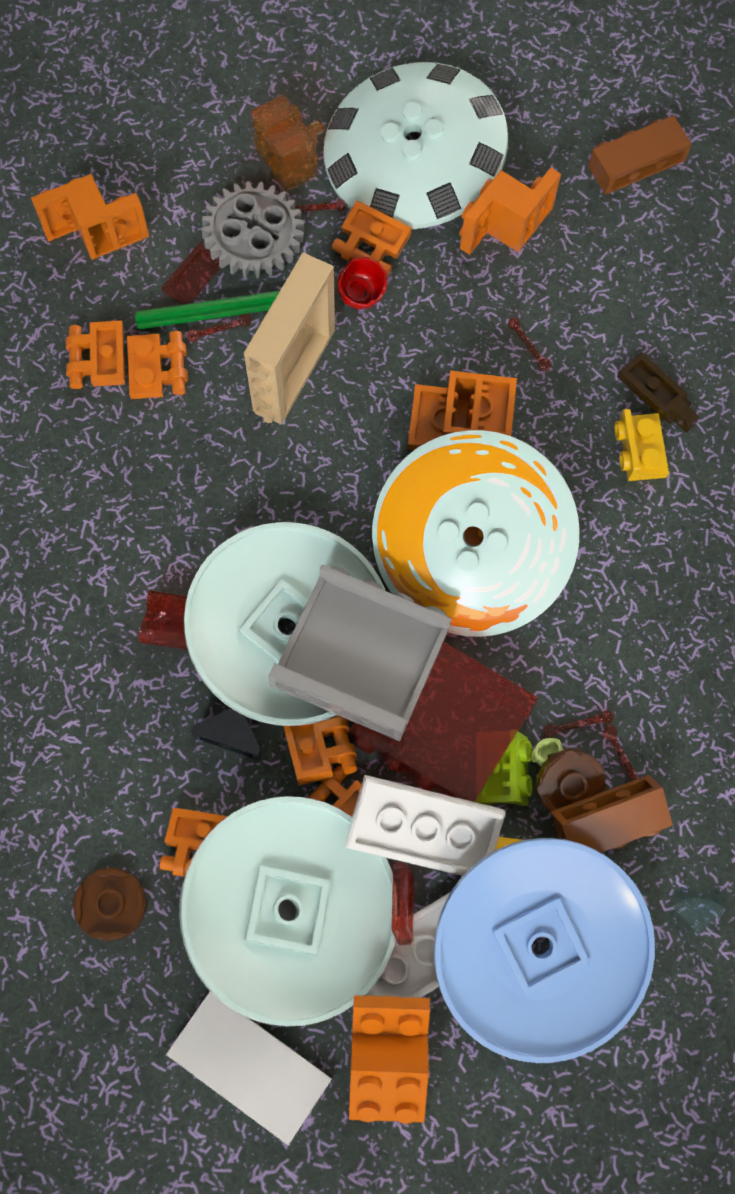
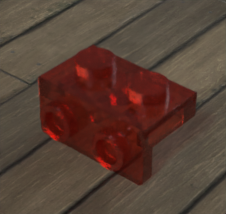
M149 591L147 595V611L139 630V643L188 650L184 634V613L187 596Z

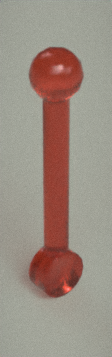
M340 199L336 203L295 206V209H300L301 212L332 209L343 212L347 209V204L343 199Z
M242 314L235 321L200 331L190 330L187 333V339L190 342H196L200 337L237 326L248 327L251 324V317L248 314Z
M511 318L508 321L509 328L517 332L539 362V369L543 372L549 371L552 366L551 361L541 356L520 327L519 319Z
M604 710L598 716L559 726L547 724L543 729V734L547 738H553L559 732L599 722L608 724L613 721L614 715L611 711Z
M613 726L605 727L603 736L612 743L632 781L639 779L616 738V728Z

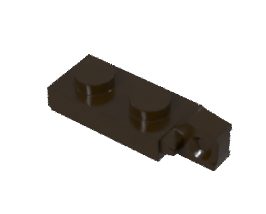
M643 352L638 354L618 372L617 377L655 413H659L663 420L665 419L669 424L674 421L686 433L696 425L700 416L690 408L692 403L687 398L688 393Z

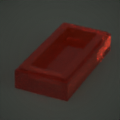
M199 242L161 287L162 292L182 305L191 304L221 269L219 257L212 260L210 249H206L205 245Z
M398 861L393 862L391 931L399 945H412L414 876L407 862Z

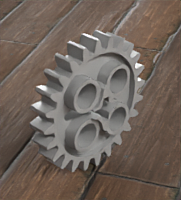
M247 181L245 189L241 190L236 183L234 184L233 193H230L225 188L222 190L223 199L214 196V206L207 205V216L202 217V237L205 249L210 250L211 259L219 258L220 268L230 264L231 274H234L238 269H242L244 278L247 277L249 271H254L256 278H259L261 270H265L271 276L273 266L282 271L284 270L283 260L290 263L293 262V253L300 252V243L304 239V220H301V210L295 209V200L286 201L285 191L276 195L274 185L268 190H264L263 182H260L257 189L252 188L250 181ZM275 221L278 222V224H270V222ZM229 235H237L236 237H232V238H231V237H227V236H229ZM259 246L266 247L265 249H256Z

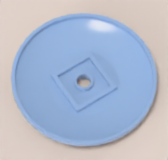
M535 838L515 842L495 850L473 865L461 877L445 901L439 916L434 939V965L438 985L448 1008L461 1027L472 1038L493 1052L511 1059L533 1063H552L579 1057L593 1051L615 1036L628 1023L642 1002L650 983L655 958V938L650 913L645 900L631 878L617 864L595 849L581 843L557 838ZM542 936L549 938L550 946L545 953L538 955L532 952V943L536 938Z

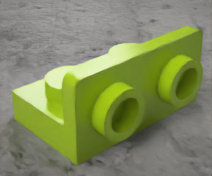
M518 731L476 733V803L484 805L516 804L528 806V797L532 795L533 784L531 777L528 775V761L532 759V746L527 736Z

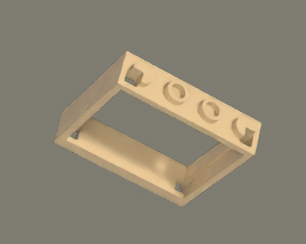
M302 253L244 352L252 408L255 414L264 418L266 423L275 421L282 425L335 332L334 266L306 253Z

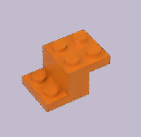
M550 168L543 178L538 176L530 188L502 170L493 180L489 178L480 191V197L475 203L470 201L462 213L461 218L464 221L459 232L461 236L460 249L470 255L488 233L519 252L553 209L561 173Z
M91 174L82 178H75L67 184L42 191L39 195L31 197L48 242L78 230L91 260L149 237L142 205L137 194L122 196L109 204H105Z
M450 371L448 388L415 384L407 449L415 450L435 438L459 431L485 430L511 436L517 378Z
M354 995L349 1120H361L364 1122L396 1121L405 1124L413 1122L424 1123L429 1075L428 1029L430 998Z

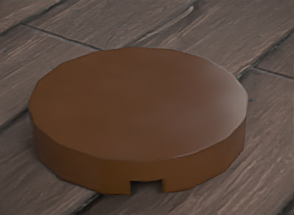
M565 749L554 753L542 764L537 774L536 792L539 801L551 813V811L606 791V774L602 765L591 754L580 749Z
M113 867L99 869L90 874L77 888L73 901L74 917L82 930L94 939L107 942L124 939L133 933L143 921L147 907L145 890L139 880L126 870Z

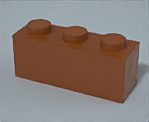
M673 115L663 120L657 119L640 130L628 131L622 137L611 142L605 141L598 144L592 149L588 167L604 194L607 195L686 161L692 143Z
M650 775L551 811L558 839L581 843L600 853L609 849L623 848L630 841L643 836H654L660 833L662 829L673 825L663 787Z

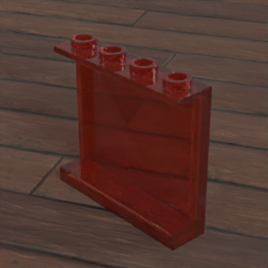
M443 642L401 741H397L358 723H354L350 732L352 738L355 739L353 744L358 749L369 755L374 751L385 758L383 763L393 771L401 773L404 770L415 777L413 782L422 789L432 791L434 788L444 795L475 802L523 723L532 714L538 697Z

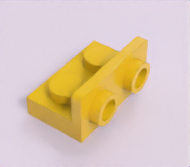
M623 409L619 420L615 421L614 431L616 440L622 441L623 451H620L619 462L621 470L627 472L628 481L667 478L669 470L659 413L632 416L630 409Z

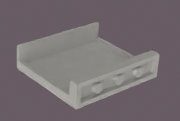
M321 565L320 577L278 664L274 663L269 673V684L271 687L397 741H401L449 631L452 618L447 617L446 613L439 608L433 606L425 608L414 603V600L405 594L395 593L394 595L384 591L374 581L368 579L360 581L353 578L346 570L340 567L331 566L329 568Z

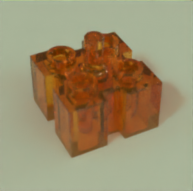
M284 94L251 110L252 127L256 131L253 134L254 147L265 164L269 165L273 171V176L282 189L288 192L317 177L319 159L316 154V145H318L317 135L324 132L322 122L318 120L305 126L299 109L295 104L291 105Z

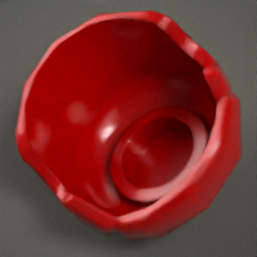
M359 257L350 260L338 276V296L345 305L354 309L372 308L381 300L387 289L386 271L379 262L369 257Z

